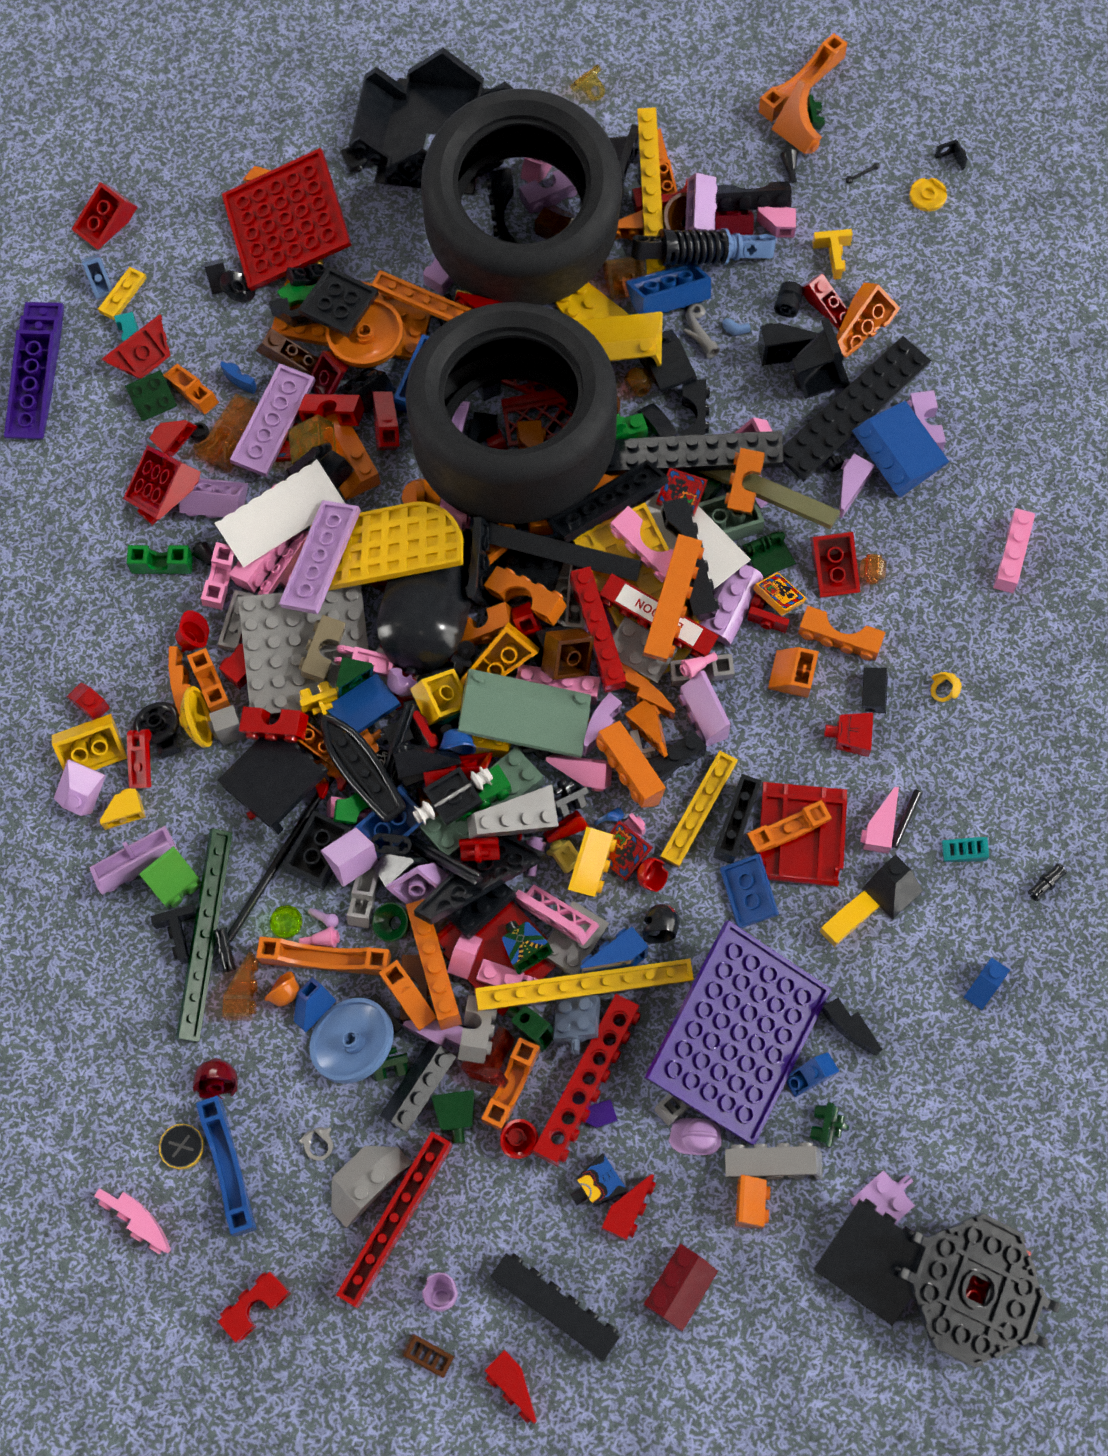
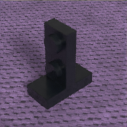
M193 904L150 916L152 925L156 929L169 926L167 927L169 937L174 939L175 946L172 947L175 960L178 959L182 965L188 963L189 960L182 922L196 917L197 910Z

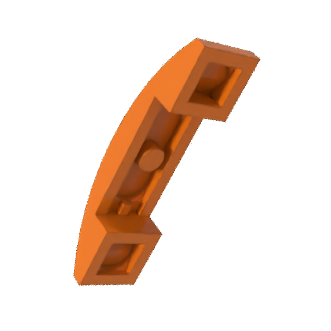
M820 800L804 807L801 812L781 821L757 828L747 833V836L756 853L792 841L825 824L832 817L823 801Z

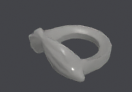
M318 1127L307 1131L298 1141L303 1144L305 1153L310 1159L321 1161L330 1156L334 1147L329 1134L331 1128ZM315 1132L328 1144V1151L323 1156H315L310 1151L312 1134Z

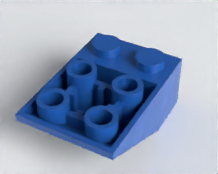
M630 927L628 930L624 928L616 934L617 938L611 943L609 941L605 942L599 947L598 953L594 956L590 954L581 961L580 974L636 966L648 957L649 946L633 927Z

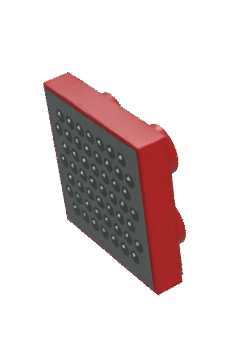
M418 710L414 711L409 726L414 737L409 741L411 744L436 749L438 738L435 733H431L426 717L421 716Z

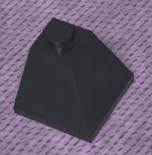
M896 854L862 888L892 920L923 892L912 870Z

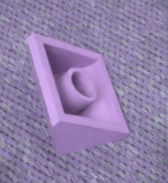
M356 827L320 850L342 887L378 863L374 844Z

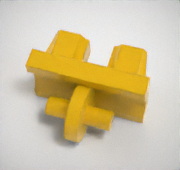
M328 681L317 685L319 694L312 695L310 688L299 691L302 712L306 713L312 710L313 715L318 713L326 715V710L333 708L332 702L338 699L336 689L332 688Z

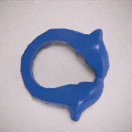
M617 807L594 821V825L596 826L604 821H620L623 819L624 813L620 807Z

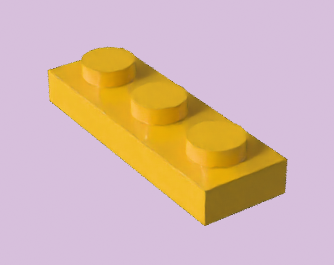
M129 266L98 308L99 313L115 320L114 316L122 313L147 279L146 275Z

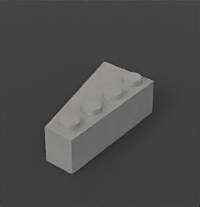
M552 785L473 813L467 817L470 839L546 832L558 827V819Z
M810 1142L799 1143V1147H790L789 1143H778L776 1147L768 1148L767 1144H754V1148H745V1145H731V1149H725V1168L728 1179H739L740 1175H748L760 1179L761 1176H765L766 1179L781 1180L784 1176L788 1175V1178L794 1180H804L806 1175H814L815 1180H823L822 1152Z

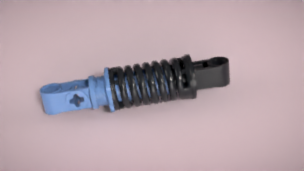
M661 228L657 236H633L631 257L636 260L657 259L660 266L667 264L675 265L676 263L678 265L683 263L685 265L690 263L692 265L697 263L699 265L704 263L727 265L730 259L773 258L777 238L770 234L740 235V233H733L730 235L727 228L717 230L676 229L674 231Z

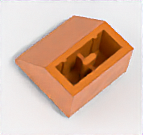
M801 647L776 650L768 689L808 698L819 651Z

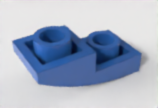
M221 361L222 372L230 382L249 393L255 394L257 386L254 378L247 374L242 375L240 367L236 364Z

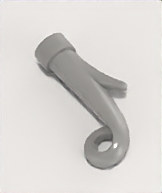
M692 304L686 310V320L692 331L684 329L683 333L693 338L703 348L702 350L707 358H713L718 355L720 348L715 341H712L696 320L704 316L706 310L700 304Z

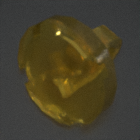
M594 65L590 71H586L570 85L571 90L575 92L581 88L591 101L602 99L605 95V88L596 76L602 70L600 65ZM593 86L598 87L600 90L598 97L593 96L591 93Z

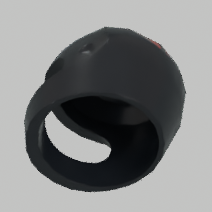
M657 904L651 907L644 917V922L648 925L643 929L642 936L645 942L652 944L673 940L677 935L680 925V919L676 910L666 904ZM660 931L659 935H648L652 932Z

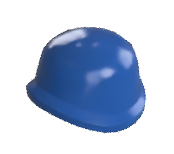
M458 729L446 731L439 750L449 749L459 754L471 755L476 752L472 735L458 732Z

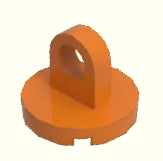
M416 479L405 486L402 492L403 504L420 501L440 506L441 498L430 487L426 479Z

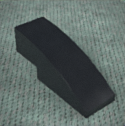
M839 997L823 1006L821 1010L823 1014L844 1037L875 1056L881 1053L883 1049L859 1012L850 1016Z

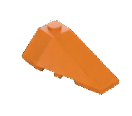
M864 282L852 299L836 336L844 358H847L861 347L863 341L869 336H875L877 334L876 330L881 326L886 327L890 324L900 309L879 284Z

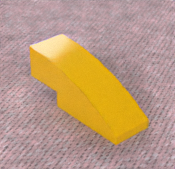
M863 891L824 924L819 932L836 947L880 906Z

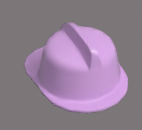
M683 1118L673 1123L669 1142L679 1153L711 1155L721 1146V1131L713 1121Z

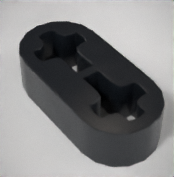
M378 833L371 839L375 851L379 853L404 855L412 848V841L406 835ZM383 837V841L390 842V845H383L382 848H379V844H375V840ZM401 839H404L408 847L401 851L399 846H393V842L398 843Z

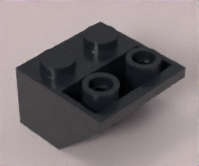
M373 368L364 369L360 372L358 378L349 380L345 383V387L341 389L344 395H360L365 409L363 413L373 409L372 392L392 391V394L396 392L385 371Z

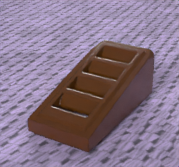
M411 1334L401 1353V1356L442 1378L445 1377L455 1357L415 1334ZM416 1342H418L420 1345L413 1356L410 1353ZM424 1347H427L428 1350L423 1360H420L419 1357ZM433 1351L437 1352L431 1365L427 1364ZM442 1355L445 1359L438 1370L435 1367Z

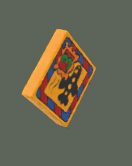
M779 572L756 583L753 587V590L781 616L802 605L807 599Z

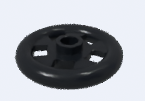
M155 702L144 707L137 714L133 723V730L140 732L142 729H149L152 733H156L155 736H151L149 744H160L175 734L180 724V715L174 705L168 702ZM167 712L171 714L168 719L164 716ZM143 722L147 723L146 728H141ZM166 725H169V728L165 732H163L162 730L166 727Z

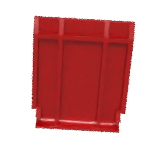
M763 782L760 827L764 825L769 826L801 812L804 807L820 800L823 801L832 817L825 824L792 841L759 852L768 880L839 886L838 876L840 870L843 871L847 789Z
M513 901L474 935L483 939L467 980L474 988L490 986L476 980L483 959L515 970L502 941V937L508 933L505 927L509 922L516 921L519 926L524 922H529L548 940ZM450 922L437 933L439 944L445 950L443 955L449 961L461 935V932ZM543 959L523 973L537 979H543L556 966ZM509 1007L499 1008L497 1012L504 1016Z

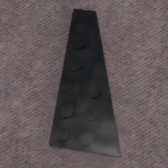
M509 835L496 836L499 841L500 860H482L481 863H476V861L462 862L480 872L481 877H483L482 881L475 885L452 872L414 909V914L416 917L432 925L547 859L546 853Z

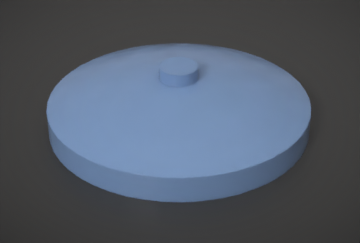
M351 998L337 1003L323 1014L312 1032L309 1049L314 1067L325 1078L336 1083L349 1084L367 1078L383 1064L391 1050L394 1036L391 1018L378 1003L370 999Z

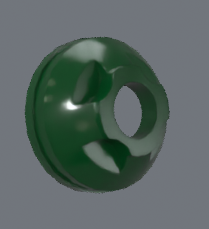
M392 902L379 906L372 918V928L376 936L386 942L402 939L410 928L407 910L400 904ZM397 916L401 920V925L398 929H393L391 920Z

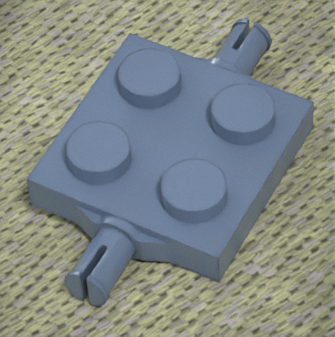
M598 995L556 1000L553 1039L556 1043H571L570 1053L573 1055L580 1053V1042L598 1038L600 998Z

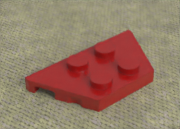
M161 314L101 358V360L137 379L146 376L171 356L166 342L167 337L166 332H164Z

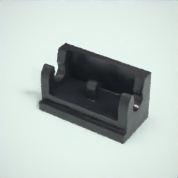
M864 667L862 708H865V712L886 714L887 668Z

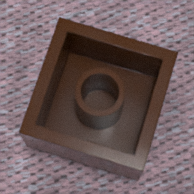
M582 628L546 632L541 671L553 680L589 676L594 637Z

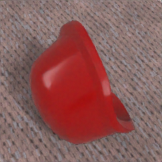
M514 1119L508 1122L502 1129L500 1135L501 1149L508 1157L514 1159L525 1158L533 1153V1149L539 1139L538 1132L530 1122L523 1119Z

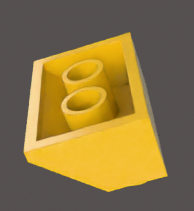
M112 714L52 735V746L63 771L68 759L93 770L127 759Z
M586 827L568 890L594 897L597 896V893H602L605 881H602L603 873H608L611 863L608 860L609 853L614 852L617 840L614 839V834Z

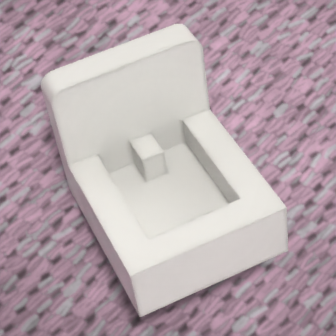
M638 730L630 731V736L647 761L655 757L656 750L653 747L642 749Z

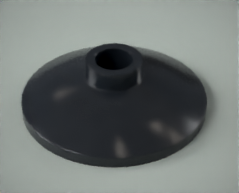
M231 270L224 272L220 277V286L223 292L232 300L247 303L254 298L256 292L248 288L244 274Z

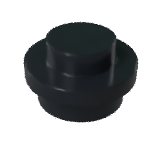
M195 423L197 428L191 434V438L194 441L202 442L209 437V428L203 423Z

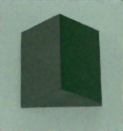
M342 657L336 683L337 698H340L372 677L374 669L372 663Z

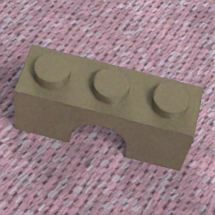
M322 615L320 620H316L313 627L315 635L313 639L309 638L306 646L307 656L306 658H301L298 669H301L302 677L319 683L326 681L332 666V660L324 658L319 651L325 645H340L346 629L345 622Z

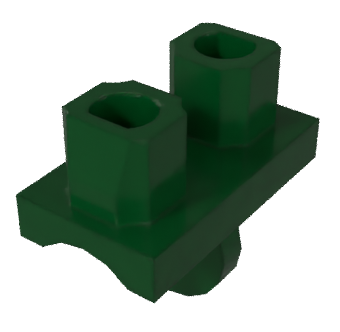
M808 95L807 111L810 122L814 129L821 130L825 120L824 117L817 115L822 111V103L814 101L813 95Z
M392 1047L386 1060L373 1073L375 1081L387 1079L385 1068L394 1066L396 1077L406 1075L409 1060L408 1054L403 1053L390 1056L391 1054L398 1053L397 1047Z
M827 1102V1105L815 1106L814 1117L824 1120L823 1128L812 1126L810 1138L821 1142L825 1147L832 1148L834 1137L840 1139L842 1131H849V1126L843 1124L845 1116L838 1115L839 1108L834 1103Z

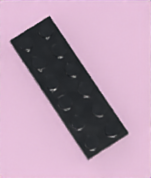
M646 460L588 494L574 507L546 519L548 526L568 543L588 530H592L605 520L610 519L627 506L644 499L647 495L662 488V486L669 483L668 476L649 460Z

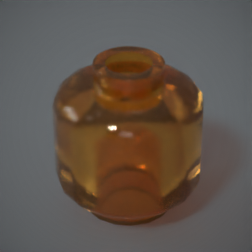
M632 368L625 375L624 383L632 396L643 397L649 393L652 381L644 368Z
M867 554L865 558L861 559L859 575L862 579L866 580V584L875 585L878 584V581L885 579L886 560L882 558V555Z

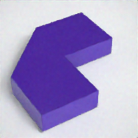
M576 1096L573 1099L575 1104H582L585 1101L583 1096ZM611 1099L591 1105L588 1109L591 1112L585 1123L597 1129L618 1122Z

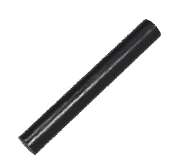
M914 789L892 839V847H899L922 792L920 790Z

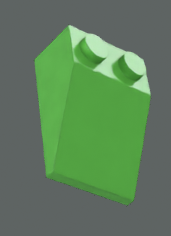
M174 846L139 873L168 910L171 907L175 908L183 901L182 898L188 893L196 892L199 884H201L199 877Z

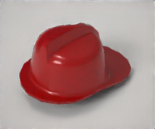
M188 610L184 612L175 634V639L181 646V652L186 650L195 651L198 648L205 647L209 636V626L206 619L196 611Z

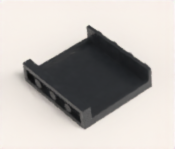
M260 737L217 781L229 794L279 835L284 830L280 822L323 778L328 782L331 779L327 775L328 769L320 762L316 764L314 762L315 759L308 752L302 753L300 751L301 747L297 743L287 742L281 738H278L277 741H269L265 737Z
M867 1198L864 1201L858 1199L857 1204L813 1270L893 1326L913 1294L908 1282L898 1279L891 1274L894 1266L904 1267L912 1272L921 1246L905 1240L907 1231L914 1232L907 1226H904L902 1229L896 1225L897 1219L887 1212L882 1215L876 1211L877 1205Z

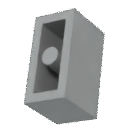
M233 705L209 713L211 721L208 722L211 733H213L216 741L220 740L223 746L246 738V735L239 731L241 719Z

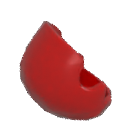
M649 857L642 861L637 869L639 885L653 892L662 890L668 879V871L662 866L664 862L654 857Z

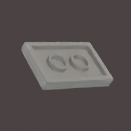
M625 617L613 636L620 661L658 684L670 661L676 654L678 647H675L673 657H668L667 662L642 656L649 630Z
M572 901L569 905L570 907L597 922L599 927L584 946L556 929L549 936L547 941L554 953L545 958V960L569 975L579 973L580 966L582 965L581 961L591 954L609 925L607 921ZM572 914L563 915V917L573 921ZM587 923L578 925L583 928L584 932L590 927Z

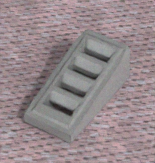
M669 1094L656 1105L654 1111L667 1126H670L690 1107ZM671 1100H673L676 1103V1105L680 1108L679 1110H677L670 1103Z

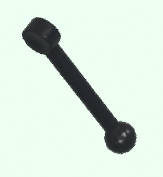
M876 162L872 167L854 176H847L846 182L851 184L853 180L872 170H878L880 164Z

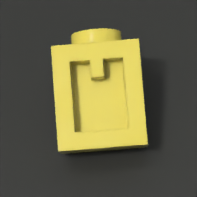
M560 839L551 843V848L546 851L547 855L554 857L564 873H569L574 869L579 853L570 840Z

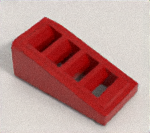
M575 810L558 822V827L544 832L543 835L548 843H552L584 831L589 825L578 810Z

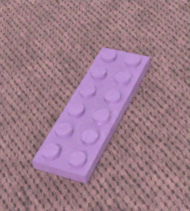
M279 363L230 458V463L267 477L299 414L298 409L305 394H309L315 382V377Z
M322 500L279 602L282 608L319 614L361 512L359 506Z

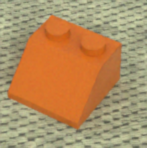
M740 1175L737 1185L735 1227L763 1229L764 1223H769V1210L765 1209L766 1200H770V1186H766L767 1180Z

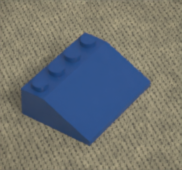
M906 400L867 419L852 430L899 497L908 493L949 463L947 457Z

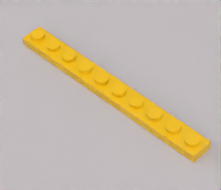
M656 107L637 108L644 236H657L658 231L663 228ZM646 259V275L666 269L665 266L658 264L657 259Z
M683 959L475 988L477 1011H485L691 982L694 980L691 959Z

